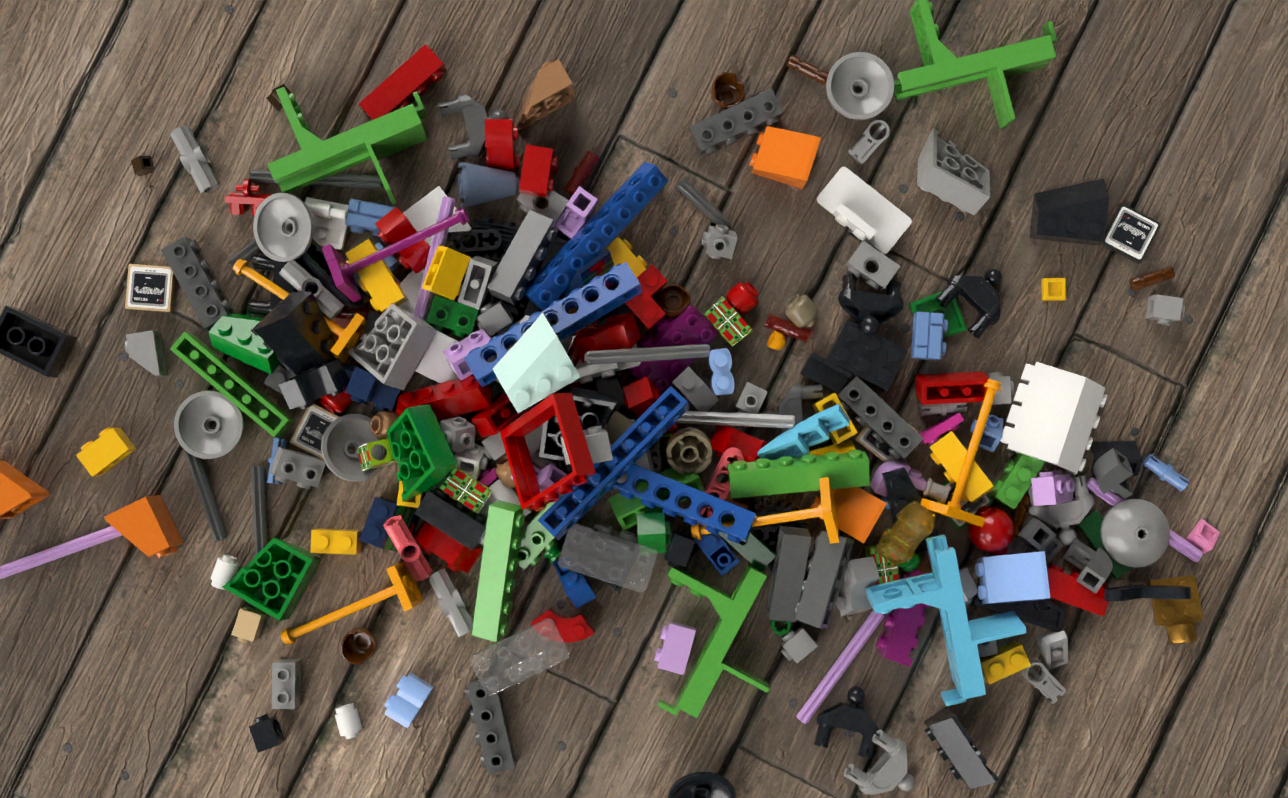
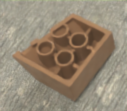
M559 59L555 62L550 60L541 66L542 69L536 74L523 100L516 125L518 126V132L576 100L573 83Z

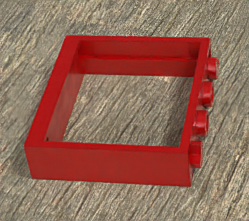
M572 393L551 394L500 431L522 510L534 509L535 512L546 508V504L558 501L560 495L572 492L573 487L586 483L588 481L587 478L596 473ZM556 415L573 472L540 492L525 436Z

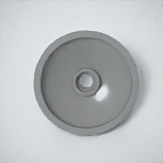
M866 52L850 53L840 58L832 66L826 80V93L833 108L844 117L853 120H867L879 115L890 103L894 92V79L889 67L879 57ZM854 87H860L861 93H856Z
M276 193L267 197L259 205L254 217L253 231L257 245L267 257L279 262H288L298 259L307 251L313 238L314 224L309 208L299 197L289 193Z
M201 391L189 396L178 408L174 419V431L179 444L189 454L202 459L219 458L231 452L239 443L244 429V420L240 408L217 391ZM212 421H215L217 424L215 429L210 427Z
M361 414L341 416L334 420L323 434L321 442L323 459L331 472L341 479L351 482L365 481L374 477L383 469V467L362 471L357 452L358 447L361 444L378 441L371 432L370 417ZM380 444L375 445L372 448L374 459H385L387 455L386 448ZM348 447L353 448V454H350L348 452Z
M1128 499L1115 504L1109 509L1102 521L1100 534L1103 547L1112 559L1125 566L1144 567L1154 563L1164 554L1169 544L1170 528L1164 513L1156 505L1141 499ZM1139 530H1142L1144 533L1142 538L1138 537Z

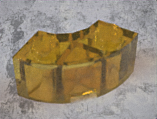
M917 501L911 502L896 515L898 520L891 529L886 528L875 552L896 566L911 560L919 543L932 533L936 515Z

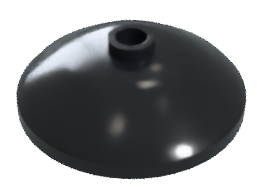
M694 772L678 779L671 786L667 798H736V792L729 780L719 774Z

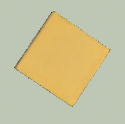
M1066 278L1041 279L1042 301L1066 300Z

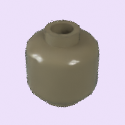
M796 294L785 304V314L797 328L804 326L809 328L817 321L816 316L819 309L807 295L800 296Z

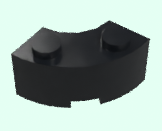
M340 358L316 366L308 372L300 373L278 385L289 409L300 407V410L312 406V401L327 394H330L332 397L344 391L343 387L348 385L350 380Z

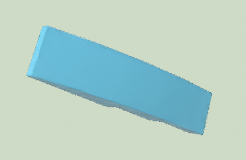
M837 404L785 431L760 449L757 455L760 459L777 460L783 456L798 458L809 454L810 446L829 440V433L850 425V418L842 407Z

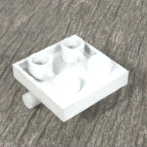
M306 197L304 203L309 208L313 218V239L321 247L331 244L336 250L343 251L348 230L345 220L349 205Z

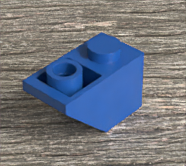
M705 534L699 540L694 538V541L722 576L740 562L719 534Z
M566 555L552 562L566 594L576 608L596 598L591 584L579 564Z

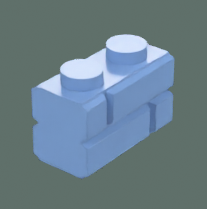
M351 198L345 225L351 228L350 231L353 233L364 234V231L373 232L372 236L379 238L377 233L380 231L375 223L395 207Z
M914 313L911 359L941 360V357L945 356L946 342H943V333L947 332L948 320L944 319V314Z

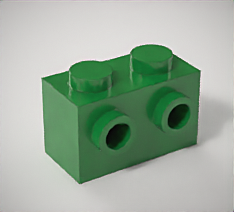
M434 295L426 322L431 323L430 326L440 331H443L444 327L452 329L453 335L465 338L466 334L470 335L472 333L479 310Z
M649 511L645 514H637L639 554L666 553V544H670V523L665 521L664 513Z

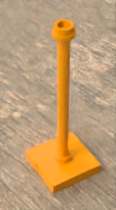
M239 259L234 264L233 270L238 276L246 275L282 300L290 294L248 267L249 262L247 260ZM356 313L347 328L344 329L324 316L330 331L339 336L330 351L336 358H340L342 363H345L350 356L347 352L352 347L355 348L360 342V338L364 335L367 321L358 313Z
M988 379L984 385L988 389L951 502L948 501L947 505L922 498L920 507L983 527L985 518L961 510L962 505H960L996 392H1001L1002 383Z
M829 477L819 478L821 505H818V508L760 516L756 518L753 527L820 517V519H824L830 544L840 543L837 510ZM735 521L722 522V525L731 527ZM699 523L696 526L691 525L693 539L697 538L699 540L702 539V535L711 533L705 530L706 526L704 525L701 526Z
M403 561L386 569L393 586L295 629L287 627L281 632V639L285 644H293L296 641L295 638L396 594L404 612L424 602L417 582Z

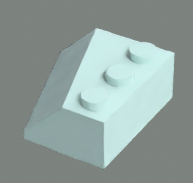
M543 313L493 368L517 413L580 378Z

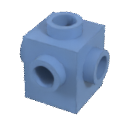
M989 414L978 448L990 452L995 451L1002 438L1004 419ZM974 419L970 428V432L972 433L974 432L976 426V419Z

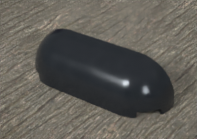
M312 238L309 248L301 256L306 269L345 307L360 309L368 306L371 298L358 285L357 287L362 299L356 302H352L336 287L323 250Z

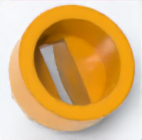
M773 331L768 339L767 347L773 350H781L786 344L785 336L778 331Z

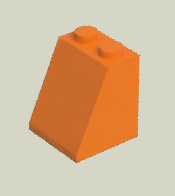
M767 126L765 132L760 131L756 143L760 145L758 154L753 152L749 164L753 166L751 173L803 189L807 183L821 138Z
M0 461V520L11 519L50 496L47 490L6 461Z
M859 487L832 489L837 510L838 530L864 543L887 503ZM821 496L815 497L810 508H818V505H821Z
M161 495L146 496L104 516L107 523L148 557L155 555L158 558L169 556L179 551L177 547L184 544Z

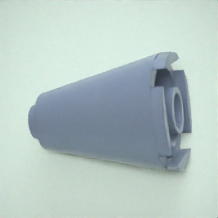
M459 162L458 168H462V173L458 174L459 199H464V203L460 204L461 208L513 196L516 190H519L520 180L519 177H515L514 172L466 162Z

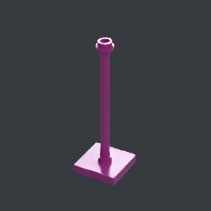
M458 208L455 210V215L350 265L346 263L347 260L331 244L322 247L336 287L352 302L361 300L362 298L354 279L355 272L460 222L462 225H465L467 221H470L465 209Z

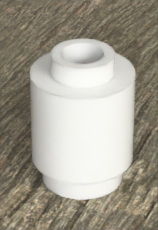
M223 555V558L219 557L217 559L211 576V585L213 587L226 590L223 586L237 575L240 566L236 562L237 558Z
M353 703L336 708L337 714H335V719L340 736H345L346 739L359 736V731L363 728L358 710L354 708Z

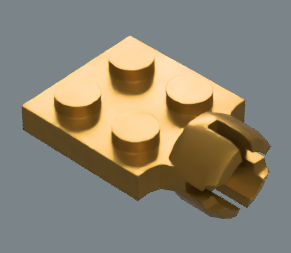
M1195 575L1147 581L1148 585L1191 587V599L1151 598L1155 625L1166 628L1170 644L1196 641L1195 624L1204 619Z

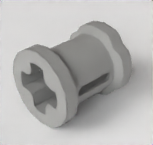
M928 478L922 497H930L940 501L941 504H945L951 486L940 485L933 482L931 478Z

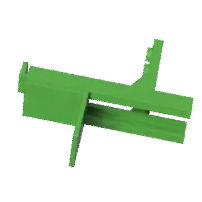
M916 0L909 12L923 67L899 72L897 75L898 80L894 81V95L896 101L987 79L999 128L1004 129L1015 120L1005 78L1044 69L1056 57L1053 44L1057 41L1053 23L1052 21L1047 22L1042 27L1043 37L957 58L938 40L940 34L938 25L933 22L934 9L932 3L928 2V0Z
M285 87L276 90L301 147L300 151L267 164L275 183H279L282 193L294 192L372 159L392 205L396 204V200L378 160L427 140L421 123V119L426 118L427 114L417 91L413 93L417 107L410 104L323 141L311 133L293 93L288 94Z
M747 564L730 596L688 572L670 566L667 570V575L670 577L669 581L679 587H682L683 584L690 587V593L699 598H702L703 595L708 597L720 617L677 695L674 705L659 698L657 706L675 716L680 709L697 718L723 669L768 693L770 687L766 681L724 659L767 578L764 572H760L758 569Z

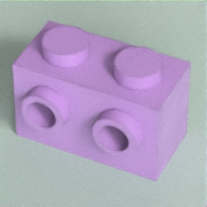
M483 328L471 333L460 342L450 345L449 348L443 351L450 367L460 381L473 374L464 357L472 349L481 348L491 339Z
M1062 470L1040 472L1039 477L1031 478L1034 506L1057 505L1073 501L1075 484L1071 478V473L1062 474Z
M669 621L668 626L663 625L660 639H664L662 648L657 647L654 661L658 662L657 668L684 675L696 633L694 627Z

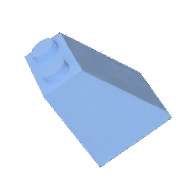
M1045 551L977 559L978 563L975 564V572L980 579L978 597L982 600V605L1037 601L1050 598Z

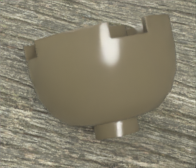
M688 427L678 430L668 441L666 449L668 463L681 474H684V472L700 473L711 463L712 446L710 440L704 432L696 428Z

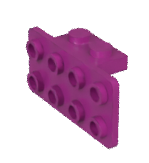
M689 305L676 320L668 316L662 318L648 334L640 339L637 348L709 345L717 336L718 331L694 306ZM696 358L641 361L639 366L631 368V373L639 380L647 376L659 389V395L661 396Z

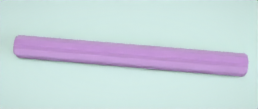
M446 196L442 198L436 223L452 216L456 202L455 199ZM449 228L433 235L414 312L415 316L425 322L427 321L433 293L422 289V285L437 246L445 247Z
M1094 477L1087 481L1088 490L1111 506L1126 500L1119 494H1114L1111 490L1103 494ZM1170 530L1169 545L1192 561L1198 562L1202 558L1203 552Z
M110 526L0 566V579L122 536V534Z
M874 610L870 613L797 714L798 720L804 724L809 722L883 620V614L875 613Z

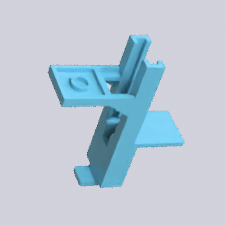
M943 534L926 538L932 573L865 587V592L875 613L886 614L893 609H908L920 603L939 608L951 677L956 688L941 692L945 705L950 706L967 702L966 699L986 695L977 644L1025 634L1027 629L1014 611L968 621L956 551L953 547L948 548L946 537Z

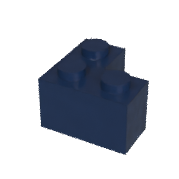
M355 367L345 393L350 394V399L358 403L367 404L369 401L375 403V408L378 410L389 411L390 409L396 411L398 397L403 394L404 390L385 385L368 370Z

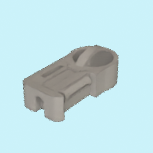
M883 120L871 122L863 133L865 137L862 136L852 147V150L849 149L848 154L858 163H865L889 136L890 129L888 124ZM874 124H882L876 130V132L872 136H870L869 132L871 127ZM886 128V135L882 139L875 140L882 130Z
M1029 660L1031 666L1022 670L1024 679L1037 688L1047 698L1048 702L1051 704L1058 701L1056 697L1058 695L1063 696L1066 693V689L1042 663L1037 660ZM1033 665L1041 667L1040 675L1032 668ZM1028 670H1029L1037 679L1031 680V679L1028 677Z

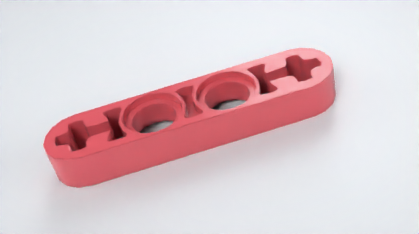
M732 447L723 453L705 487V491H703L704 493L710 494L714 492L719 494V499L725 500L729 492V480L726 483H720L717 481V477L722 473L728 475L727 464H730L729 457L733 458L734 455H737L738 461H744L741 450ZM708 507L707 517L709 518L713 514V509ZM706 508L702 509L701 515L704 514Z

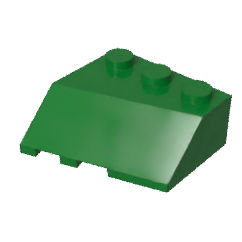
M244 314L221 316L209 331L213 349L272 375L281 363L277 359V354L263 344L264 340L260 336H255L251 331L264 317Z
M430 404L406 408L386 431L392 457L397 460L399 472L396 473L398 481H402L405 493L401 494L403 502L437 486L457 465L455 456L448 445Z
M273 538L223 588L279 621L290 619L322 559L301 547L278 538Z

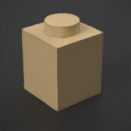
M247 606L240 608L231 635L238 637V641L248 644L251 641L258 640L267 613Z

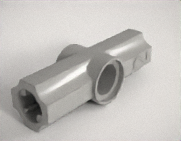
M186 125L174 129L170 135L181 154L180 160L187 172L192 175L201 194L204 195L217 190L220 184L209 165L210 160L204 149L197 143L190 127Z
M289 261L279 272L298 292H306V288L310 285L316 286L318 291L314 294L321 312L330 320L335 318L344 308V305L323 287L318 279L313 278L296 261Z
M446 567L431 574L428 579L438 597L437 602L444 615L448 616L458 637L472 631L473 619L466 608L465 598L459 588L455 587Z

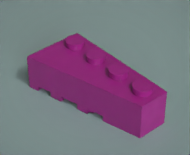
M916 569L911 572L903 571L900 579L927 573ZM920 603L915 604L912 608L893 609L891 613H887L884 620L885 631L883 635H879L876 642L877 652L884 658L911 667L913 659H910L909 655L913 649L917 648L919 642L916 632L917 629L920 630L923 627L926 619V613L923 612L924 607L928 608L930 605Z

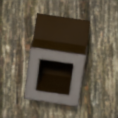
M284 84L274 88L272 93L266 98L278 111L283 106L276 90L285 87L287 93H291Z
M138 156L131 160L136 175L143 176L153 173L154 165L151 156Z

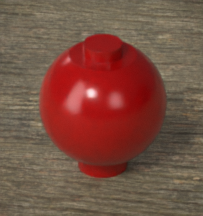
M990 506L980 507L974 515L985 518L983 527L968 524V535L971 542L978 549L989 552L990 556L1006 554L1008 552L1007 546L1012 542L1015 531L1011 517L999 508Z

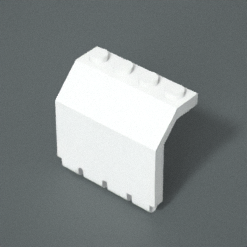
M1036 362L1035 366L1025 364L1021 380L1027 381L1029 384L1019 383L1013 401L1022 405L1020 407L1012 404L1006 422L1015 426L1014 428L1004 427L1000 442L1008 444L1007 449L1057 465L1066 469L1065 473L1076 475L1078 471L1082 472L1086 459L1083 458L1085 449H1090L1093 441L1090 433L1092 428H1097L1100 420L1097 412L1099 407L1103 408L1107 395L1104 394L1105 387L1087 377L1039 362Z

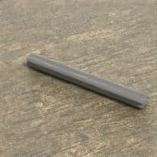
M708 344L588 351L584 354L587 365L703 358L709 356L710 346Z
M686 411L676 423L794 428L796 418L794 415Z

